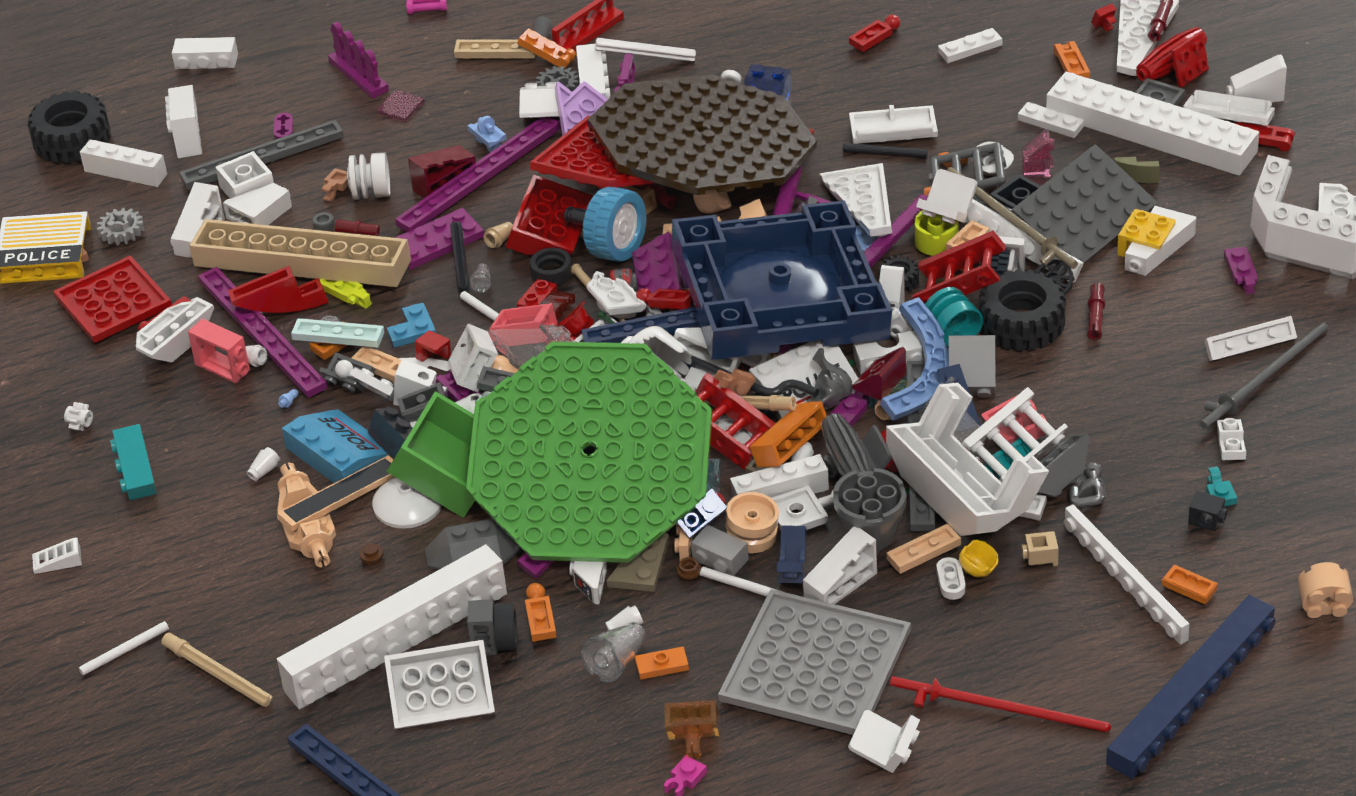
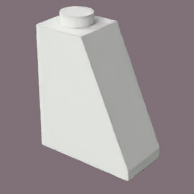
M1274 56L1231 76L1230 85L1227 86V94L1271 102L1284 101L1287 67L1283 56Z
M275 183L223 202L226 219L232 222L260 225L271 224L292 207L289 190Z

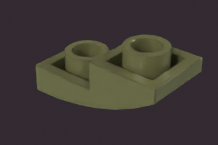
M1136 157L1114 158V162L1136 182L1159 183V161L1137 162Z

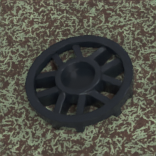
M1053 259L1046 266L1041 264L1035 273L1039 274L1046 267L1049 271L1046 273L1047 278L1051 277L1061 288H1065L1063 290L1065 295L1073 288L1072 285L1075 280L1073 271L1064 262ZM1051 264H1056L1053 270L1049 267ZM1061 265H1063V269L1059 272ZM1069 280L1068 285L1063 284V281Z

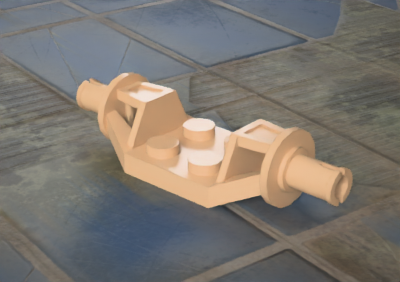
M286 463L280 468L283 477L278 482V491L280 492L278 512L318 492L310 484L307 474L296 471L293 463H288L290 470L287 469ZM329 513L316 520L300 524L299 528L293 532L282 524L291 549L301 551L306 557L314 558L315 564L318 567H323L321 560H323L325 566L330 563V557L327 553L333 546L336 532Z

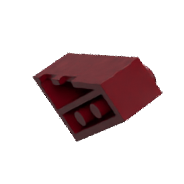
M457 145L409 157L408 164L413 191L422 198H426L475 164V155Z

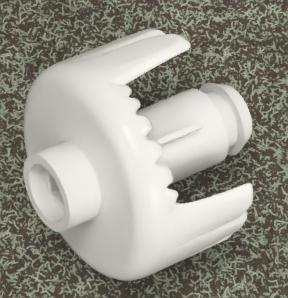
M651 326L641 330L635 336L627 337L621 342L646 344L659 359H662L674 371V374L681 381L687 384L686 379L682 378L678 372L683 375L688 373L689 368L686 363L691 365L690 357H692V354L686 346L663 328Z

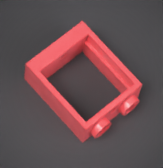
M553 304L501 310L489 328V335L491 340L494 341L495 348L546 342L557 325Z
M201 319L188 331L195 365L234 383H237L250 371L244 338L205 319ZM215 346L227 351V356L217 352Z

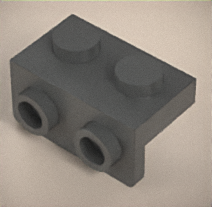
M336 352L328 368H320L319 372L324 376V380L334 386L338 383L352 393L355 390L364 393L366 388L351 377H339L335 372V366L339 361L347 360L351 362L353 369L355 367L359 370L365 368L373 374L376 370L371 365Z

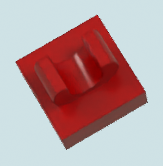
M1111 3L1095 10L1091 21L1092 25L1095 28L1103 26L1105 31L1112 30L1114 28L1112 24L1116 23L1114 17L1116 12L1115 6Z

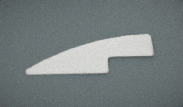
M398 358L426 368L432 366L444 371L450 370L448 361L427 358L422 362L416 358Z

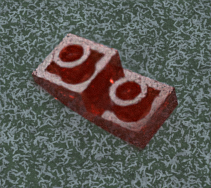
M555 291L547 296L539 305L552 303L557 320L563 317V310L567 306L575 303V294Z

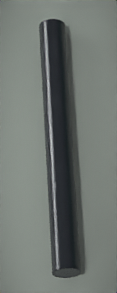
M843 143L844 152L927 158L928 149Z

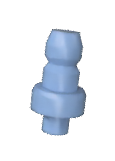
M293 389L287 394H282L279 397L278 405L281 408L291 406L293 400L298 396V391Z

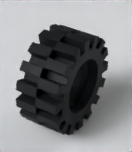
M897 255L895 259L891 256L889 257L890 260L885 259L883 260L884 263L881 262L879 280L882 265L904 267V292L908 291L910 293L912 288L916 289L917 285H919L918 263L914 262L913 258L908 260V256L901 258V255Z

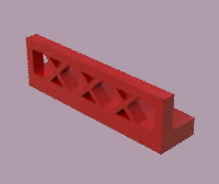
M594 0L551 29L553 42L566 50L573 49L577 51L576 46L587 44L624 19V13L613 7V0ZM606 2V7L601 10L603 3ZM593 10L590 18L587 19L589 13ZM579 20L577 26L573 28L575 22ZM565 29L563 35L559 38V32Z

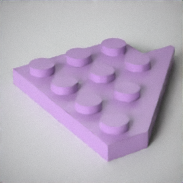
M559 81L555 85L562 135L588 115H593L608 100L585 81L573 92Z

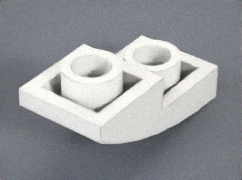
M1227 418L1217 420L1222 460L1246 459L1241 419Z

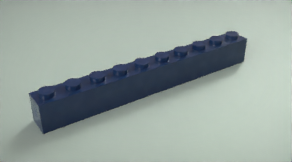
M1248 595L1107 747L1106 765L1131 779L1139 771L1143 772L1149 760L1161 752L1163 745L1168 739L1172 740L1175 737L1179 727L1182 724L1188 723L1192 713L1204 705L1210 693L1217 691L1220 682L1225 677L1228 678L1232 674L1234 667L1246 659L1251 648L1259 645L1262 636L1273 629L1276 623V619H1274L1275 607Z

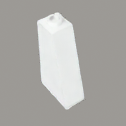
M1154 206L1151 213L1175 219L1176 224L1161 249L1132 242L1125 253V270L1146 276L1194 237L1196 233L1195 216Z

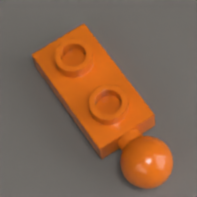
M532 583L526 589L528 599L525 600L532 642L557 638L549 596H545V589L541 584Z

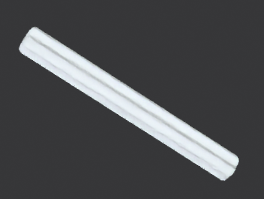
M597 38L595 42V49L692 62L696 57V50L604 38Z

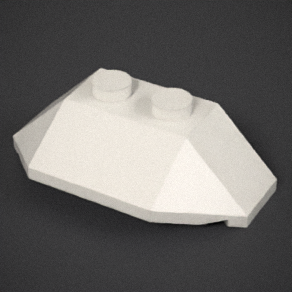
M196 297L191 299L190 302H183L167 308L137 332L136 350L152 359L173 362L191 347L188 331L201 319L209 321L214 306Z

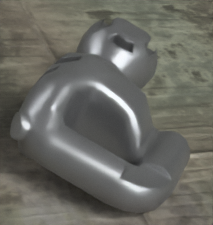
M1089 463L1083 471L1087 479L1082 481L1078 487L1071 486L1069 488L1070 502L1075 507L1098 505L1105 502L1106 499L1105 484L1100 478L1102 476V467L1096 463Z

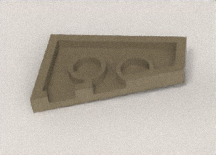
M664 533L629 563L620 562L606 580L607 587L655 592L669 543V533Z

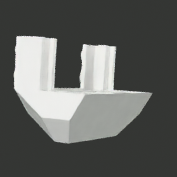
M1268 155L1254 193L1250 225L1253 235L1266 257L1351 279L1356 278V221L1281 202L1292 167L1289 166V160Z
M959 383L939 384L919 423L886 426V444L901 477L960 536L997 531L1029 509L1049 470L1034 456H1031L1027 463L1022 458H1015L1001 483L953 436L973 397Z

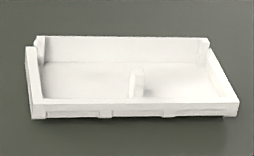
M1195 90L1194 96L1191 95L1183 106L1185 109L1214 118L1262 126L1269 125L1275 108L1271 107V101L1201 90Z
M889 105V109L849 113L853 144L938 137L933 105L894 109V105Z

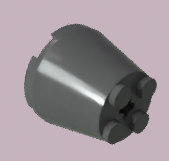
M874 468V471L859 473L854 470L840 478L833 490V503L845 534L853 527L861 528L876 539V554L887 548L894 541L907 500L902 480L895 474L879 468Z

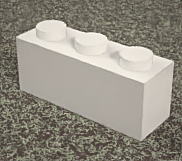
M235 37L175 39L172 51L175 69L235 68L238 56Z

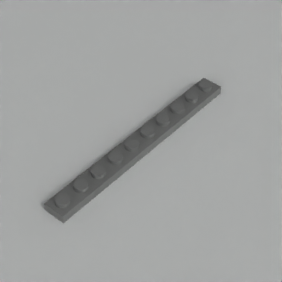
M907 361V387L912 385L921 376L924 361ZM928 404L909 414L908 424L919 423ZM910 486V531L935 530L934 509Z

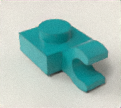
M1218 466L1208 468L1210 476H1207L1209 484L1206 485V493L1225 498V506L1237 504L1235 491L1229 480L1222 482Z

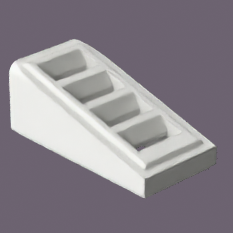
M78 538L66 540L32 554L34 574L82 565Z

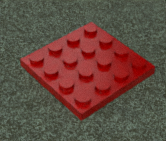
M131 255L53 291L57 301L94 343L160 313L172 305L169 297Z

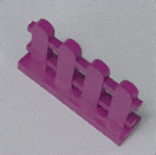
M338 21L332 23L330 31L333 34V48L335 52L328 55L329 62L371 99L389 91L388 84L378 76V62L374 52L371 49L365 51L361 40L354 42L351 32H343L342 26Z

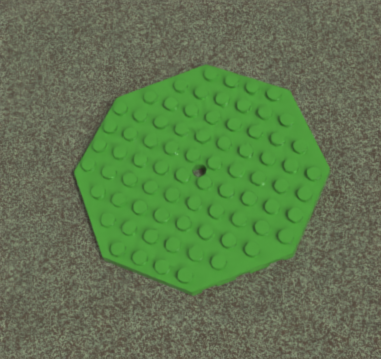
M552 341L538 356H533L520 366V370L514 375L508 376L495 386L494 391L475 402L466 490L532 560L629 563L680 519L696 508L695 506L706 497L712 408L706 402L704 403L684 381H681L674 374V371L662 359H659L646 344ZM593 446L597 450L590 454V456L583 452L586 447Z

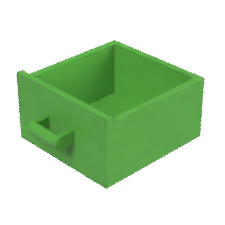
M435 391L386 472L464 518L475 501L466 490L474 414Z

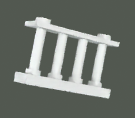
M1028 387L962 443L970 453H977L1001 477L999 479L1001 483L1008 471L983 447V442L987 438L993 440L1012 460L1022 458L1026 463L1031 456L1039 457L1050 446L1054 445L1056 447L1065 438L1063 434L1068 426L1064 423L1055 430L1031 407L1032 403L1030 401L1034 393ZM1018 412L1025 413L1048 438L1039 444L1015 420V415ZM1003 425L1005 427L1009 426L1032 451L1023 457L999 433V428Z

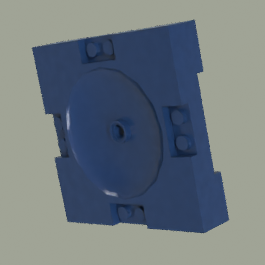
M845 200L802 205V212L727 221H718L716 215L672 219L671 249L685 288H689L696 307V318L711 360L779 352V345L821 340L823 347L890 339L892 308L881 283L876 282L856 236V225Z

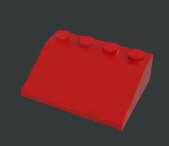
M533 174L512 226L506 248L526 255H534L542 249L553 247L572 254L583 226L567 223L564 220V212L569 206L587 209L593 195Z

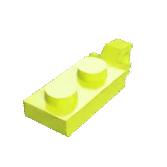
M320 279L326 293L352 305L356 303L365 309L372 304L370 294L366 293L363 285L358 282Z

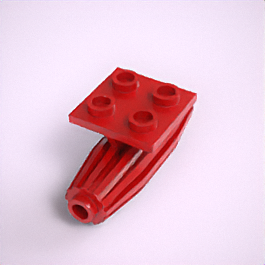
M1194 27L1174 35L1153 49L1137 65V77L1141 81H1145L1146 78L1156 80L1175 70L1178 87L1182 88L1209 69L1205 44L1207 43L1206 33L1199 27Z

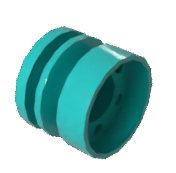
M946 287L937 291L925 304L943 330V339L948 347L949 336H977L983 325L982 314L955 287Z

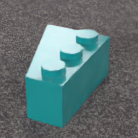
M140 424L112 430L114 439L110 440L113 453H118L119 459L115 460L117 472H122L124 479H120L122 492L128 493L129 501L157 494Z

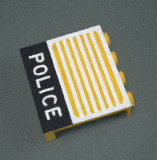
M88 212L3 217L0 229V284L84 277L81 256L85 231L91 230Z

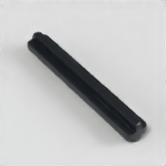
M457 221L452 222L450 228L458 292L462 293L463 291L468 292L470 288L462 223Z

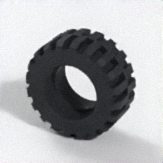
M66 91L58 95L53 94L50 98H45L41 100L40 104L37 103L34 106L27 121L36 153L49 162L52 160V162L60 164V162L65 164H71V162L75 161L76 163L82 162L80 151L89 140L108 143L111 136L105 105L97 97L91 96V94L86 92L73 91L68 93Z
M1022 269L1011 273L1007 271L999 276L1000 281L981 290L979 295V311L983 316L981 331L984 335H995L996 346L999 347L1001 345L1006 350L1016 349V352H1022V350L1034 351L1038 347L1044 348L1048 343L1054 342L1063 332L1066 308L1065 294L1061 286L1051 277L1047 278L1046 274L1041 272L1037 274L1033 270L1026 272L1022 271ZM1016 309H1028V310H1032V311L1018 312V311H1013V310H1016Z

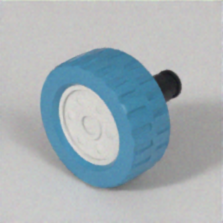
M605 187L593 196L587 209L574 208L573 206L566 208L564 220L567 223L583 226L584 242L592 255L610 261L621 262L631 258L632 252L639 248L643 240L646 228V208L642 198L636 192L617 187Z

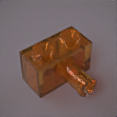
M716 700L665 703V729L669 740L685 738V755L692 759L693 753L695 754V759L701 757L700 737L720 736L719 711Z

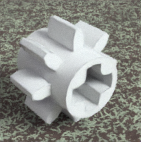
M74 402L73 406L67 407L64 420L70 423L68 428L83 431L84 427L91 425L93 413L91 410H88L89 405Z

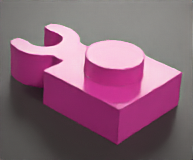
M685 755L671 771V778L664 783V792L668 793L671 789L676 788L675 796H683L686 786L693 789L705 776L707 766Z

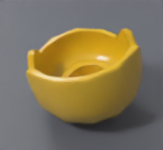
M972 540L969 545L964 546L959 554L960 565L966 573L973 577H986L999 562L998 554L994 548L986 542Z

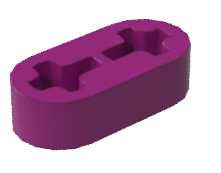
M280 113L275 116L273 130L275 140L294 134V122L291 114Z

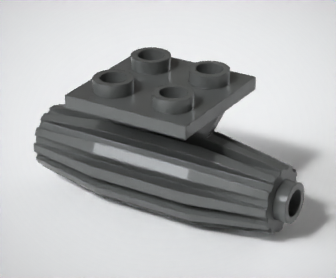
M832 413L822 420L821 427L826 447L842 477L854 470L859 473L874 471V468L885 469L889 464L892 455L877 426L872 425L863 440L860 441L857 433L842 415Z

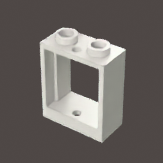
M467 324L448 360L456 383L475 392L479 390L477 389V381L483 366L491 368L498 355L488 331Z

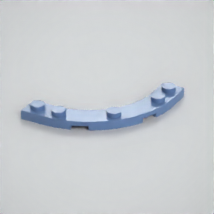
M919 297L902 303L899 311L916 331L921 341L925 359L924 368L921 376L912 385L882 398L880 405L893 421L927 405L940 384L937 369L949 366V349L946 348L943 339V330Z

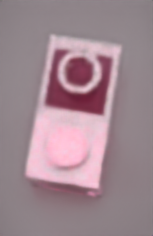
M1049 129L1043 130L1022 147L1023 175L1026 178L1049 177L1050 168H1054L1053 155H1050V151H1054V138L1049 137Z

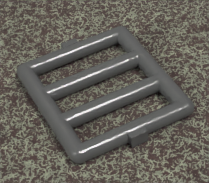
M995 142L932 157L930 159V183L933 184L939 164L952 162V167L961 173L960 159L973 157L975 180L979 188L983 189L1004 184L1006 181L1004 167H1007L1002 154L1001 144ZM994 152L997 177L984 179L981 155Z

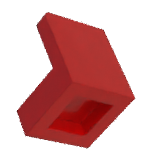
M427 331L415 340L416 359L423 362L434 353L446 359L450 358V339L433 331Z

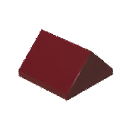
M900 347L875 359L851 387L858 392L881 401L906 375V349Z

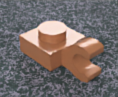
M335 168L324 179L325 185L322 187V191L327 193L323 200L333 201L337 190L344 191L349 186L347 171Z
M734 369L731 374L718 370L714 376V379L720 381L718 384L720 387L729 388L739 396H746L756 380L753 374Z

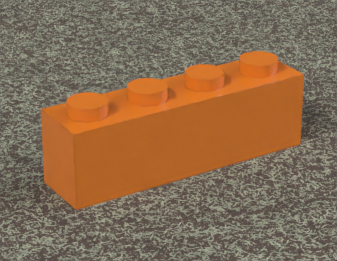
M822 401L797 404L794 411H789L750 446L757 467L782 465L822 429V420L827 416Z

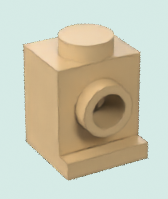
M1055 532L1025 534V544L1021 545L1022 558L1028 559L1029 565L1053 563V566H1058V544Z

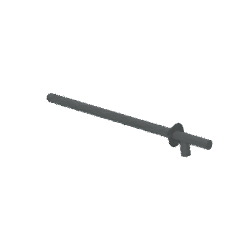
M1326 323L1318 325L1231 397L1221 395L1218 399L1219 404L1206 401L1204 405L1205 410L1212 412L1200 421V426L1203 429H1207L1225 413L1235 415L1237 413V403L1326 332L1328 325Z

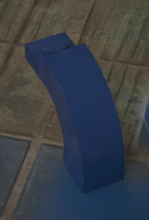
M781 525L780 561L777 562L778 583H803L806 566V526Z

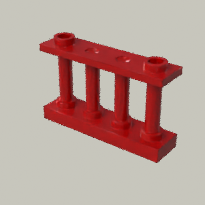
M992 230L920 261L918 268L927 278L926 288L913 294L912 298L919 297L926 304L933 294L946 287H955L965 296L1000 281V277L991 267L992 256L1005 251L1006 245L995 231ZM982 261L981 266L973 269V264ZM963 269L962 274L954 277L956 271ZM945 276L944 282L936 284L937 279Z
M707 372L702 377L695 392L698 393L697 396L703 402L707 400L716 407L712 412L710 445L745 470L753 457L750 446L776 423L731 389L720 387L718 385L720 381L714 379ZM723 414H726L735 421L726 431L715 424ZM742 427L754 435L744 445L733 438Z

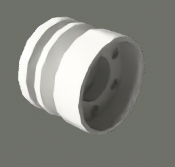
M372 153L370 163L368 164L363 154L359 157V164H357L356 156L350 155L347 178L353 199L359 200L360 190H362L364 199H368L369 189H373L376 198L390 197V175L386 153Z

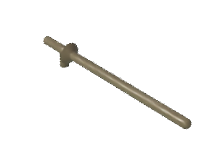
M953 167L947 169L949 172L962 175ZM976 187L975 196L1041 245L1043 257L1039 260L1044 266L1056 256L1071 269L1077 267L1078 262L1057 247V237L1045 238L981 188Z

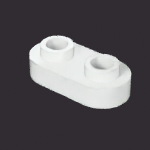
M951 557L941 559L937 563V577L941 594L947 599H959L965 594V580L960 562Z

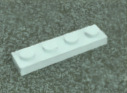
M298 318L291 335L292 340L378 348L384 335V327Z

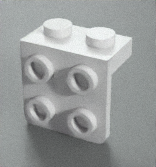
M938 169L927 201L919 199L916 207L923 209L922 214L934 218L938 214L943 216V221L952 224L955 223V220L965 223L977 187V181Z
M865 710L861 715L848 747L852 752L893 773L900 762L905 764L912 750L908 749L910 744H914L920 731L916 730L920 719L910 715L901 728L872 711Z

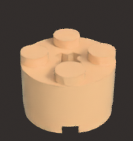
M1325 562L1312 565L1311 570L1307 573L1304 571L1300 573L1298 577L1302 605L1308 617L1318 618L1321 615L1329 614L1342 617L1347 614V609L1353 602V595L1348 572L1345 568L1343 570L1339 567V564Z

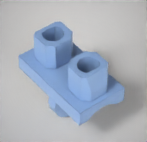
M490 116L480 117L478 123L468 125V130L475 135V139L479 143H484L490 152L501 146V142L506 140V134L495 126V121Z

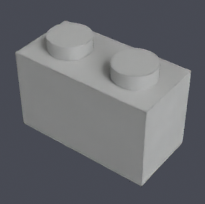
M709 525L691 542L692 558H695L699 564H704L722 573L734 576L749 560L747 542Z

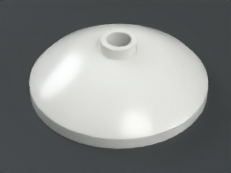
M396 477L384 483L376 491L372 501L375 516L382 523L394 528L421 526L432 520L442 508L441 504Z

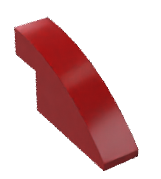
M290 266L228 290L234 306L260 312H294L329 303L319 278L298 286Z

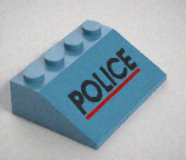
M338 409L299 416L282 428L286 448L333 483L388 456L384 449L367 433V429Z

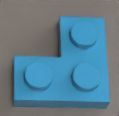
M424 303L402 308L406 322L387 327L388 336L393 348L414 343L415 340L429 330L436 333Z

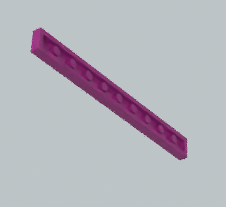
M550 116L541 117L395 218L396 226L409 232L426 224L561 129L560 122Z
M218 267L198 275L199 283L258 345L266 349L267 355L308 398L327 389L326 381L260 311L244 309L232 304L228 290L236 286Z

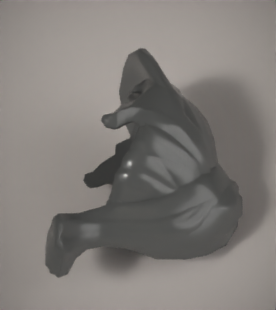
M819 348L812 358L822 369L821 373L817 376L815 388L819 389V394L817 397L811 396L812 402L822 401L824 408H830L835 406L842 398H847L851 395L853 390L851 386L853 384L847 372L829 363L825 359L824 349Z

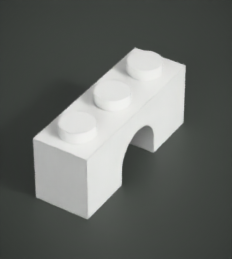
M916 331L898 333L897 345L891 348L881 347L877 341L853 343L854 361L860 376L875 359L900 347L906 349V368L907 361H925L923 346Z

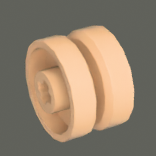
M757 492L741 493L733 497L726 509L725 533L747 542L748 553H759L771 548L776 542L778 534L779 509L777 503L771 497Z

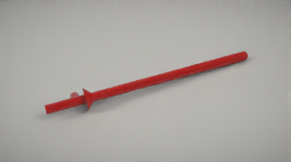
M894 676L890 680V686L917 692L913 704L917 708H923L926 695L930 694V702L938 697H944L1101 732H1109L1111 730V725L1108 722L942 687L936 678L933 685Z

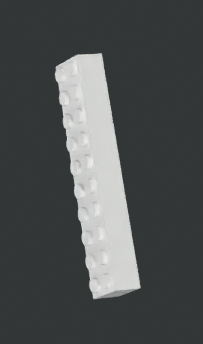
M1065 72L1047 93L1046 108L1083 119L1085 127L1240 176L1258 152L1259 131L1074 73Z
M485 544L278 657L277 663L284 693L298 709H301L384 663V656L402 653L467 617L468 601L493 599L494 602L507 595L502 560Z

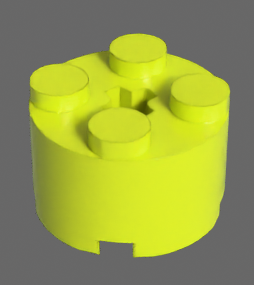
M921 211L915 218V247L931 257L946 250V243L959 232V223L955 220V223L952 224L943 221V216L936 214L934 218L922 214L923 211Z

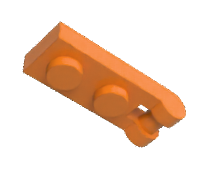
M529 28L519 37L517 42L518 45L559 68L561 66L566 68L576 58V52L573 49L566 50Z
M1075 41L1067 42L1065 45L1060 43L1053 45L1054 54L1058 57L1065 72L1090 79V71Z

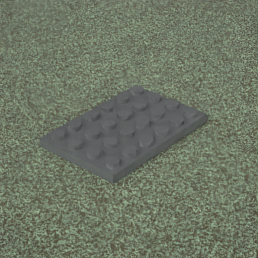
M1095 144L1015 206L1011 212L1045 238L1057 237V247L1086 264L1118 238V234L1134 209L1150 212L1158 202Z

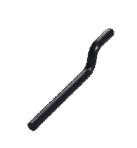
M695 356L690 357L691 365L715 375L718 370L729 374L732 373ZM794 379L785 380L774 388H767L754 382L749 389L762 396L781 395L788 389H796L813 397H817L819 394L818 388Z

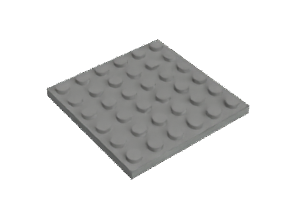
M771 589L718 693V700L853 735L865 710L874 712L911 631V623Z

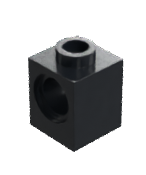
M1197 491L1189 506L1188 524L1217 531L1220 523L1225 522L1228 510L1224 509L1225 498Z

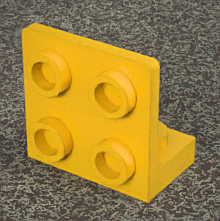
M1134 209L1118 234L1117 255L1125 257V253L1132 242L1161 249L1174 228L1176 220Z

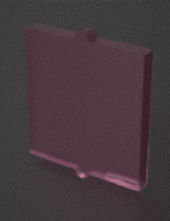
M395 90L377 109V113L388 116L390 119L395 118L406 122L425 100L423 97L412 95V93Z

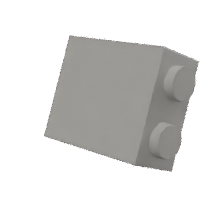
M995 335L949 336V366L960 364L970 395L980 398H988L991 395H995Z

